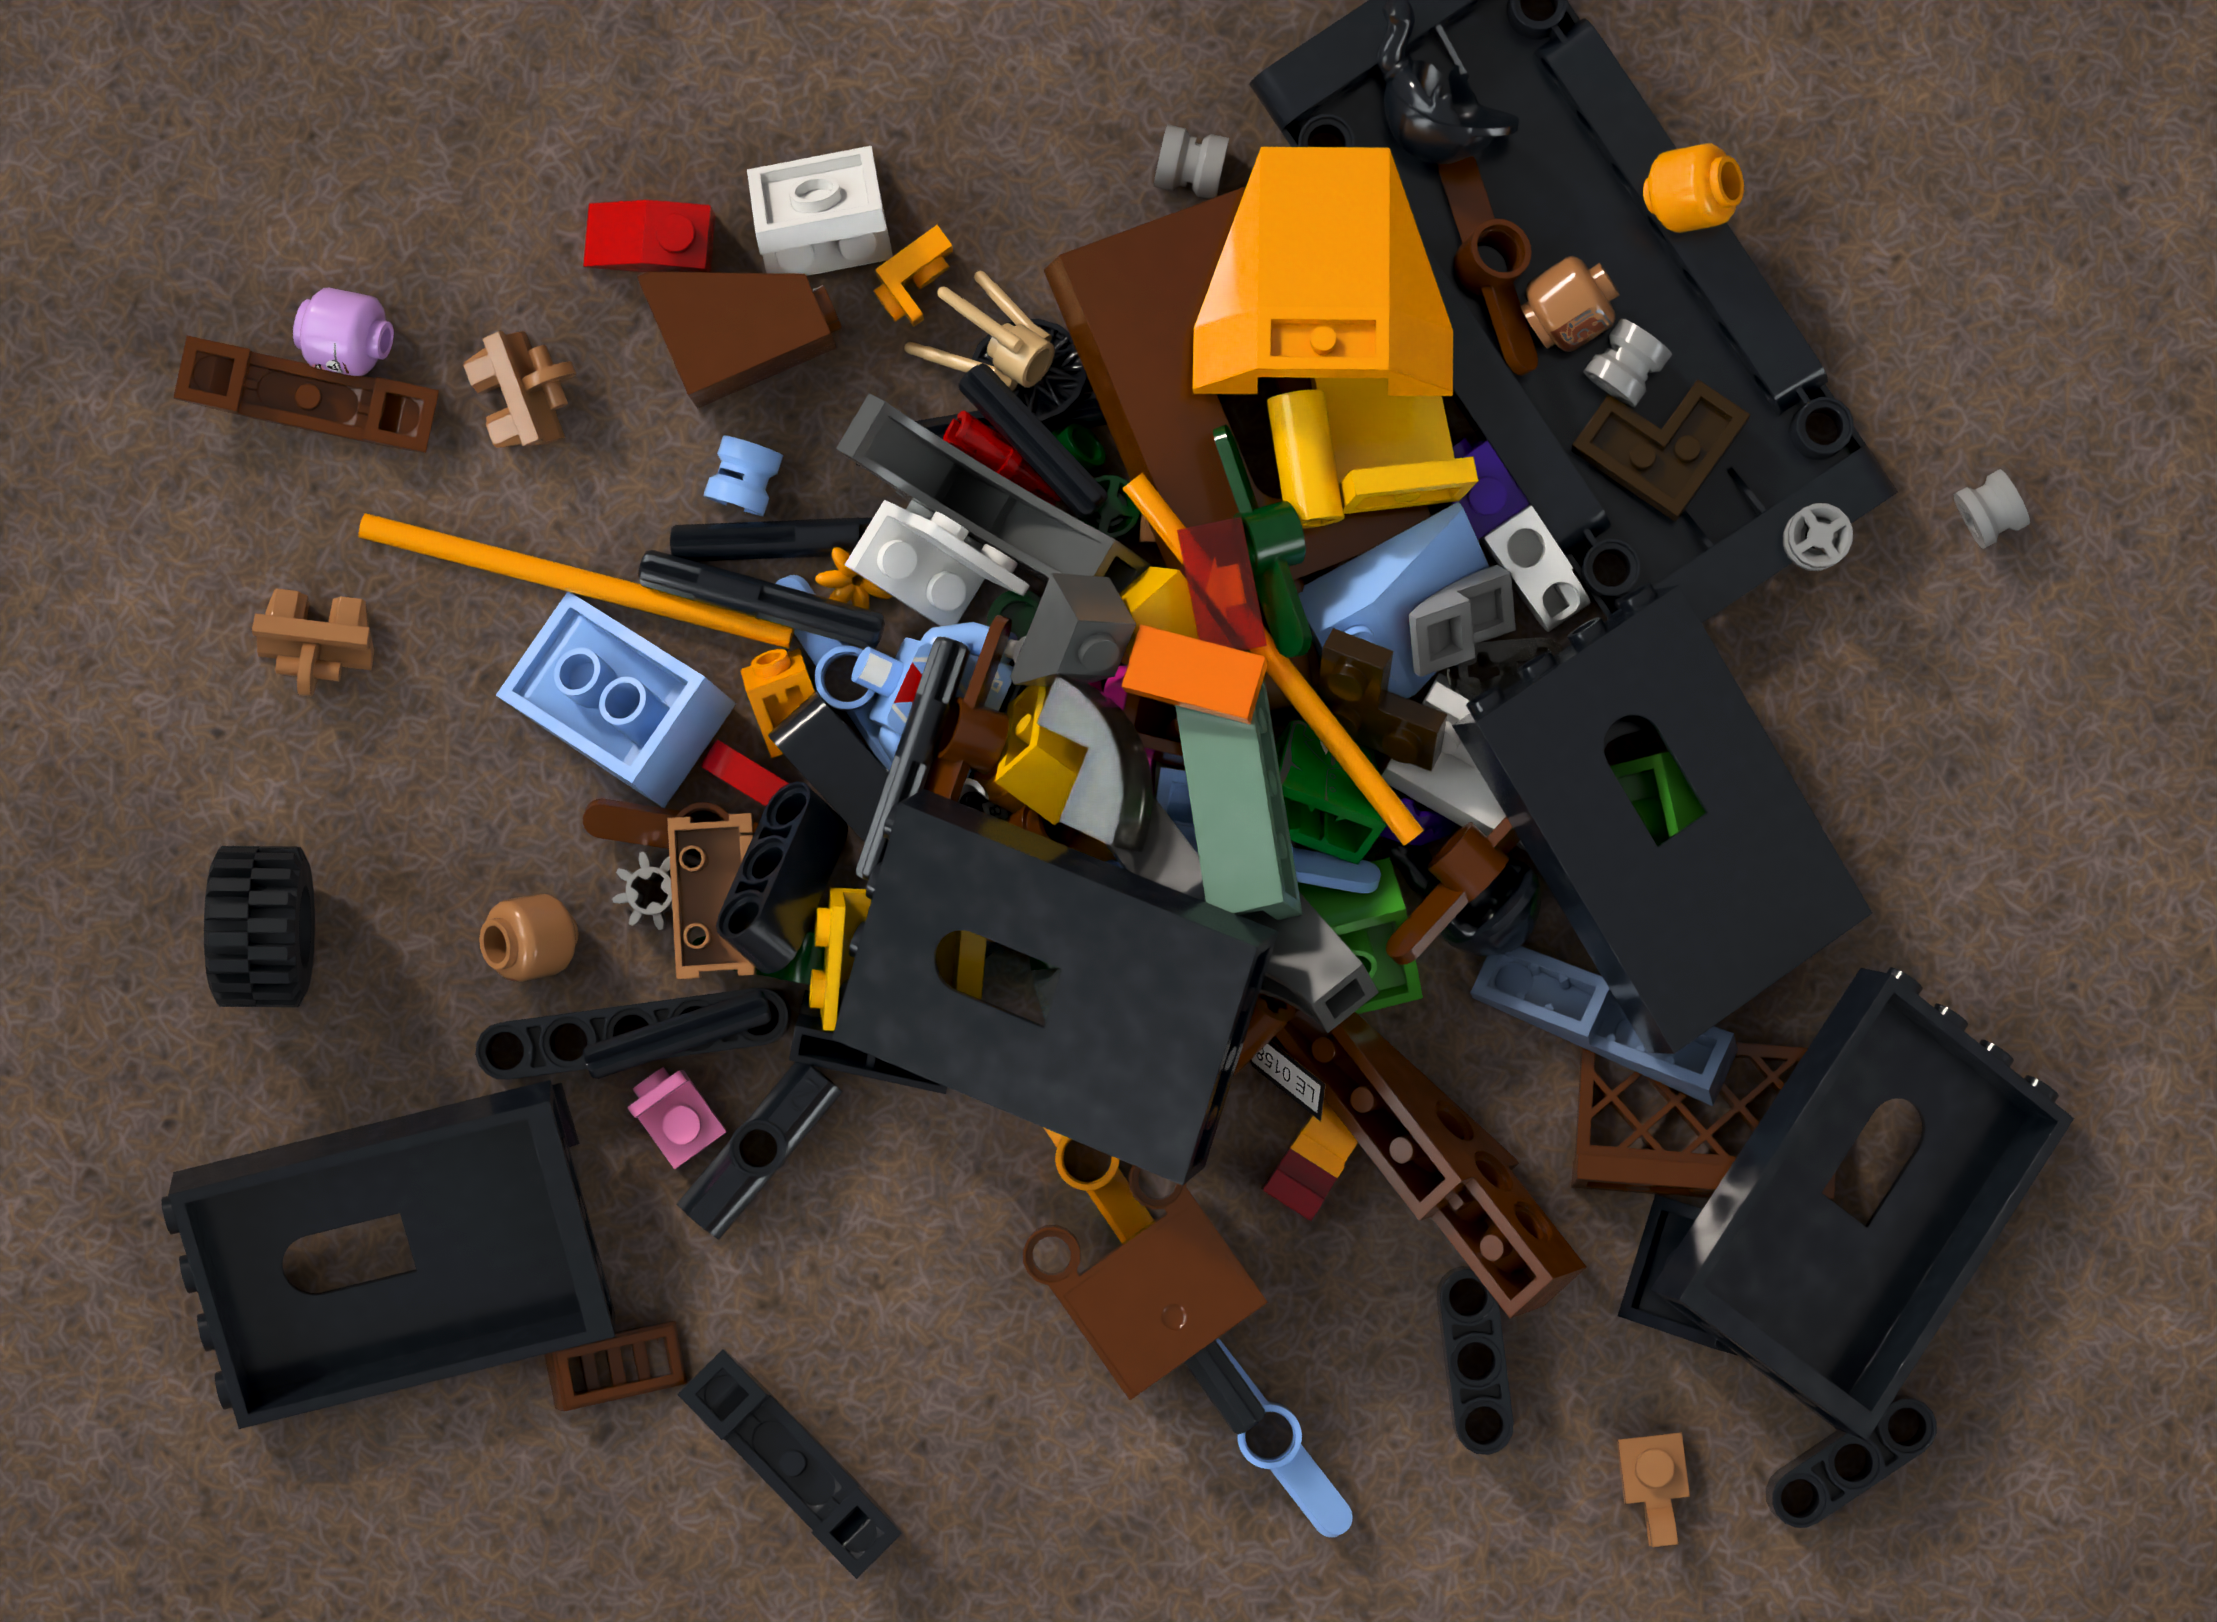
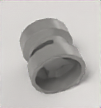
M1167 124L1158 160L1154 187L1173 191L1179 186L1186 187L1187 182L1193 183L1192 189L1197 197L1206 199L1217 197L1229 138L1210 134L1203 139L1202 144L1196 143L1197 137L1190 136L1186 128Z
M1621 318L1609 335L1612 348H1607L1602 354H1595L1583 372L1592 382L1612 397L1630 407H1635L1646 392L1645 381L1648 379V372H1660L1672 356V353L1647 331Z

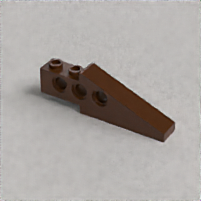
M1295 1008L1293 1019L1275 1036L1296 1061L1326 1084L1324 1096L1326 1102L1419 1221L1430 1217L1434 1220L1510 1319L1544 1307L1587 1268L1511 1171L1519 1164L1517 1159L1363 1018L1354 1012L1327 1033L1319 1023Z

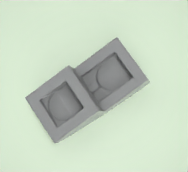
M1497 564L1473 573L1431 595L1409 614L1415 674L1422 677L1475 658V644L1516 630L1511 572Z

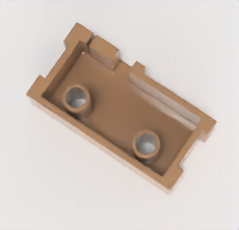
M729 814V821L693 823L692 817L667 818L676 979L702 978V972L738 970V976L757 975L756 968L718 934L716 927L720 910L755 833L754 814ZM698 850L702 858L701 863L695 868H690L686 863V856L690 851ZM701 927L706 933V939L701 945L696 946L691 942L690 934L693 929Z

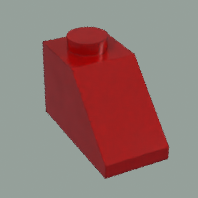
M658 200L589 203L583 267L645 273H711L716 215L711 205Z

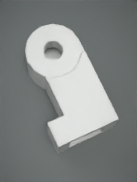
M1528 505L1479 539V542L1490 557L1499 566L1511 572L1512 586L1539 624L1547 632H1550L1591 603L1581 583L1571 570L1573 569L1572 565L1533 506Z

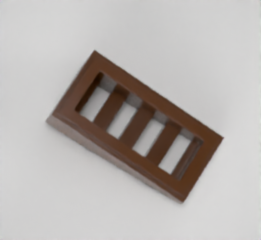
M675 1321L615 1332V1337L544 1354L555 1409L560 1411H569L688 1384ZM663 1337L670 1374L652 1377L645 1341L657 1339L658 1341V1338ZM631 1344L638 1380L627 1382L620 1347ZM605 1350L612 1385L600 1387L594 1352ZM579 1356L586 1388V1390L574 1392L568 1358Z

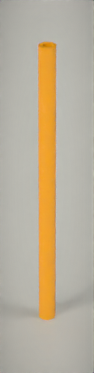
M1143 472L1122 488L1250 652L1266 657L1268 661L1266 672L1403 846L1421 834L1424 829L1291 660L1278 652L1273 637L1247 604L1225 607L1227 618L1206 592L1213 561Z
M364 513L360 523L358 537L788 649L793 639L795 628L647 588L638 583Z

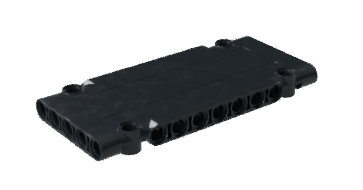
M1368 0L1270 65L1249 83L1291 147H1308V142L1314 135L1331 133L1341 141L1343 147L1390 148L1453 328V396L1451 397L1475 431L1480 428L1475 432L1479 439L1487 440L1529 504L1533 506L1579 575L1583 588L1593 596L1608 619L1622 611L1617 603L1622 597L1644 584L1651 583L1654 589L1679 585L1700 622L1703 623L1793 563L1787 557L1783 547V532L1788 521L1801 509L1815 503H1827L1839 508L1849 518L1850 523H1853L1898 493L1855 429L1850 410L1841 401L1836 400L1826 386L1828 377L1819 359L1728 224L1675 233L1665 228L1656 215L1648 210L1644 201L1643 187L1645 180L1649 176L1651 165L1659 154L1677 148L1598 31L1586 18L1579 19L1568 0H1550L1554 7V14L1544 21H1534L1528 18L1521 9L1520 0H1409L1414 10L1415 23L1407 44L1406 55L1411 56L1412 60H1421L1432 64L1446 79L1449 78L1450 70L1454 66L1460 65L1458 75L1461 76L1464 73L1469 75L1470 87L1476 95L1479 104L1516 115L1519 118L1517 132L1510 135L1494 136L1487 147L1473 156L1477 161L1495 218L1505 219L1519 226L1528 237L1531 245L1530 263L1526 270L1513 282L1520 304L1523 305L1528 301L1526 287L1532 279L1570 256L1581 259L1589 269L1600 263L1620 294L1610 301L1615 311V322L1612 327L1572 352L1563 351L1556 344L1547 349L1525 317L1537 352L1538 366L1535 370L1523 376L1514 373L1505 361L1485 298L1467 290L1456 276L1454 257L1462 244V240L1439 174V164L1425 162L1409 154L1398 144L1389 128L1384 104L1387 82L1384 80L1385 75L1380 69L1377 60V50L1387 31V20L1382 8L1389 0ZM1477 244L1478 253L1488 267L1498 272H1508L1506 260L1496 248L1488 244ZM1621 318L1647 331L1672 353V356L1660 372H1648V379L1645 381L1646 392L1635 407L1626 405L1627 407L1662 430L1694 383L1699 379L1751 414L1745 427L1677 522L1571 451L1572 444L1608 396V393L1592 382L1583 371L1595 354H1602L1607 348H1612L1609 335ZM1823 413L1834 421L1837 435L1833 443L1820 445L1808 437L1806 432L1808 415ZM1603 553H1612L1623 561L1626 568V576L1622 584L1616 587H1608L1601 584L1595 578L1593 562L1596 556Z

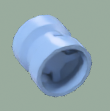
M723 435L717 453L721 464L718 473L709 477L703 496L723 505H727L728 502L745 508L744 512L764 516L769 501L766 487L769 478L778 474L783 455L758 444Z

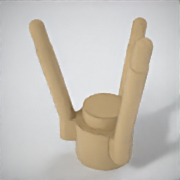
M977 271L974 275L975 281L1016 326L1010 323L1001 326L949 288L940 287L937 294L942 300L992 336L987 347V354L993 358L994 366H988L1012 391L1018 383L1029 388L1042 379L1052 364L1055 355V347L1050 343L1052 335L1035 325L985 272ZM907 342L904 346V350L908 354L966 373L974 366L982 364L969 358L915 342Z

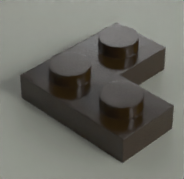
M1697 379L1661 430L1608 394L1572 444L1571 451L1677 522L1745 427L1751 414Z
M1333 628L1323 646L1317 695L1354 742L1387 754L1397 762L1410 763L1432 771L1442 751L1447 714L1388 691L1393 658L1392 650Z

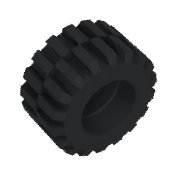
M221 846L210 866L204 907L205 967L209 988L216 1004L219 1007H299L310 985L315 941L314 887L307 857L303 849L296 846Z

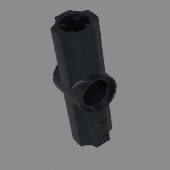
M795 1062L744 1124L735 1130L729 1142L676 1205L704 1230L720 1240L777 1170L785 1164L787 1158L843 1091L813 1065ZM752 1130H765L771 1133L776 1140L777 1154L774 1160L766 1166L754 1165L744 1156L742 1149L743 1141Z

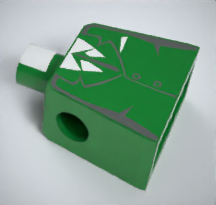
M1299 719L1290 721L1275 742L1290 839L1296 843L1358 865L1387 824L1304 719L1302 721ZM1356 743L1377 769L1374 751L1369 747Z

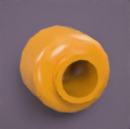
M1712 143L1674 149L1659 154L1651 165L1649 176L1645 180L1643 187L1644 201L1648 210L1656 215L1665 228L1675 233L1715 227L1727 223L1734 214L1736 206L1742 201L1744 194V180L1739 164L1733 157L1727 155L1724 150Z

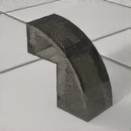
M1056 675L1036 724L1088 748L1059 822L1112 847L1142 852L1151 822L1153 785L1149 761L1141 738L1124 711L1102 691L1088 683Z

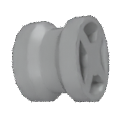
M2001 469L1988 475L1983 486L1977 489L1966 487L1953 494L1957 509L1974 540L1982 549L1996 543L1999 533L2007 529L2018 531L2030 524V518L2021 496L2010 478Z
M1815 503L1804 507L1788 521L1783 532V547L1787 557L1796 566L1807 571H1822L1832 567L1848 554L1853 542V528L1849 518L1839 508L1827 503Z

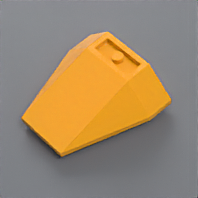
M1260 148L1194 326L1193 394H1258V377L1388 378V396H1453V328L1390 148Z

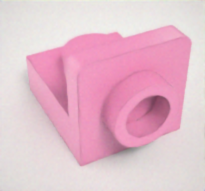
M662 1067L633 1088L639 1099L627 1108L634 1118L640 1120L674 1169H677L728 1132L684 1070H679L670 1076L666 1069Z

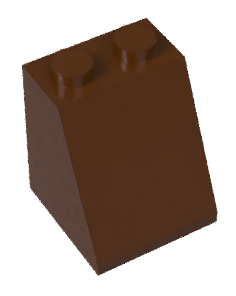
M646 272L637 276L687 394L697 409L837 348L831 333L842 329L825 286L822 285L812 290L805 274Z

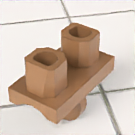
M498 331L482 338L486 348L466 360L463 366L471 386L477 393H487L501 387L508 407L486 417V427L493 445L496 448L518 445H547L565 438L555 410L568 405L561 383L576 376L577 373L573 363L568 361L553 364L547 346L540 345L531 348L525 331L504 334L503 331Z
M275 589L265 615L255 613L252 634L257 636L258 657L277 659L276 674L297 676V691L299 695L312 697L318 679L339 682L342 667L372 670L374 647L368 623L366 601L342 596L334 598L332 600L329 622L307 620L310 605L307 595L299 591Z

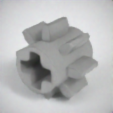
M640 852V869L634 873L619 868L616 871L621 879L627 881L626 893L617 894L612 900L613 903L619 904L629 902L631 907L635 909L629 919L631 926H637L641 923L646 914L653 915L654 924L658 930H664L667 924L664 913L672 909L670 857H667L661 867L657 868L652 866L651 857L647 852ZM660 874L664 878L661 889L668 894V897L664 903L651 902L645 908L641 904L644 893L637 888L638 882L641 878L653 880Z

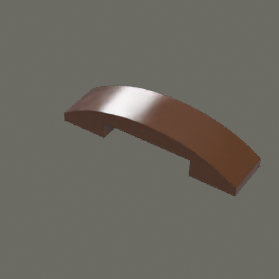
M187 335L173 398L266 422L391 448L426 453L439 390L376 377L375 379L317 369L306 363L252 352L248 348Z

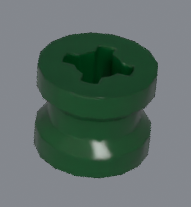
M1103 475L1094 478L1105 489L1108 498L1095 514L1084 519L1078 517V520L1117 541L1123 540L1135 530L1140 519L1139 509L1122 489L1130 482L1116 475Z

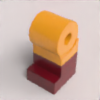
M1325 1099L1321 1122L1313 1115L1309 1117L1261 1187L1264 1192L1310 1221L1313 1220L1325 1201V1197L1345 1168L1344 1165L1348 1157L1358 1144V1141Z

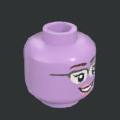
M323 288L313 295L311 300L306 299L298 308L293 326L294 344L298 349L302 350L303 357L311 367L351 376H363L373 369L378 359H385L391 350L394 337L393 325L391 322L386 321L384 308L377 298L334 288Z

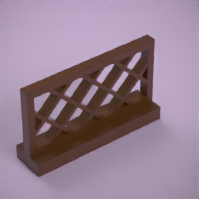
M1736 1042L1738 1051L1735 1057L1749 1058L1765 1077V1080L1741 1101L1723 1083L1719 1094L1732 1108L1707 1130L1682 1103L1689 1095L1680 1092L1676 1096L1668 1086L1647 1076L1645 1077L1665 1098L1668 1104L1642 1125L1618 1098L1642 1074L1634 1072L1612 1091L1594 1071L1595 1053L1582 1048L1575 1159L1573 1161L1571 1188L1710 1198L1737 1158V1156H1729L1712 1135L1736 1114L1754 1132L1759 1122L1745 1106L1770 1085L1779 1093L1784 1086L1779 1077L1796 1062H1799L1808 1048ZM1763 1060L1786 1062L1773 1072ZM1594 1085L1604 1096V1099L1592 1108ZM1609 1104L1634 1130V1133L1618 1147L1590 1145L1591 1119ZM1672 1109L1680 1115L1698 1136L1682 1152L1665 1151L1648 1132L1650 1128ZM1641 1138L1649 1149L1628 1147ZM1704 1143L1713 1154L1692 1152ZM1834 1173L1822 1191V1194L1832 1201L1835 1194L1836 1173Z

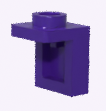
M1462 437L1452 443L1455 459L1474 457L1478 482L1460 501L1449 502V504L1453 505L1457 502L1461 504L1475 536L1479 540L1530 504L1487 440H1476L1470 445L1466 437Z

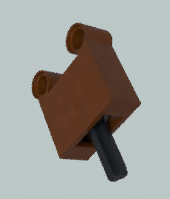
M1132 1165L1129 1172V1188L1133 1197L1142 1206L1152 1210L1164 1209L1166 1212L1081 1273L1077 1270L1081 1261V1247L1076 1236L1067 1228L1059 1225H1045L1036 1229L1028 1237L1023 1249V1264L1027 1273L1035 1281L1048 1285L1129 1400L1139 1395L1184 1362L1234 1433L1237 1435L1242 1434L1253 1428L1266 1415L1265 1409L1221 1349L1216 1339L1268 1302L1186 1187L1187 1183L1184 1185L1176 1183L1169 1195L1162 1198H1152L1147 1196L1139 1186L1138 1177L1142 1168ZM1046 1237L1062 1239L1071 1251L1069 1264L1057 1273H1048L1041 1270L1033 1258L1035 1245Z

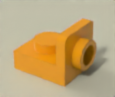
M938 225L931 228L875 269L876 276L882 285L873 290V292L895 322L904 315L913 327L924 320L923 313L904 287L913 281L921 289L941 276L950 267L944 258L953 252V247Z
M784 649L764 652L752 660L751 666L740 670L746 693L771 758L783 753L770 739L768 734L815 692L800 649L790 652Z

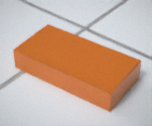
M1140 624L1122 688L1127 693L1250 725L1268 661L1266 657Z

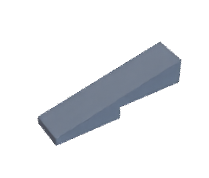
M1522 946L1505 954L1488 955L1470 992L1472 998L1711 1106H1714L1738 1051L1734 1033L1713 1026L1675 1054L1648 1053L1602 976Z

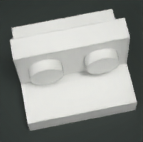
M872 146L747 169L755 233L760 255L763 256L766 273L805 274L809 276L887 261L893 257Z
M1439 673L1422 702V705L1447 714L1442 751L1432 771H1428L1410 763L1397 762L1391 758L1382 777L1388 785L1456 824L1464 827L1469 822H1472L1488 837L1506 815L1452 727L1453 724L1470 714L1466 704L1476 697L1477 694Z

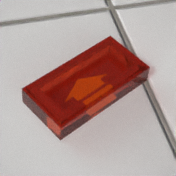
M1241 517L1176 530L1198 639L1241 651L1267 646Z

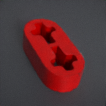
M718 739L715 740L700 767L764 806H767L771 797L779 789L789 784Z

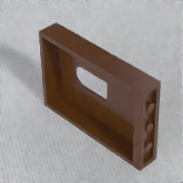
M1245 186L1060 254L1044 269V273L1130 480L1132 481L1143 472L1212 561L1215 556L1217 568L1238 564L1247 604L1259 597L1252 576H1249L1244 571L1235 551L1232 537V519L1236 513H1239L1213 436V429L1225 424L1230 430L1231 427L1217 394H1193L1194 326L1246 189ZM1273 377L1280 394L1312 389L1310 378ZM1239 449L1258 507L1283 501L1282 499H1275L1265 495L1256 487ZM1427 505L1344 514L1342 521L1303 529L1306 546L1305 559L1301 564L1289 567L1297 592H1303L1304 580L1322 573L1327 574L1431 517ZM1149 523L1167 568L1181 571L1218 626L1228 624Z

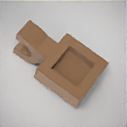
M1682 1432L1618 1439L1617 1446L1624 1504L1644 1503L1649 1546L1677 1545V1530L1671 1499L1690 1497Z

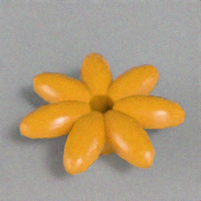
M839 547L833 548L831 553L838 570L825 571L815 577L819 585L827 588H836L829 599L847 603L851 599L852 605L869 609V594L880 599H890L893 597L846 567L845 563L850 554Z

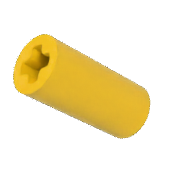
M1317 389L1300 390L1267 399L1282 500L1288 501L1294 507L1303 529L1342 521L1344 519V512L1324 391Z

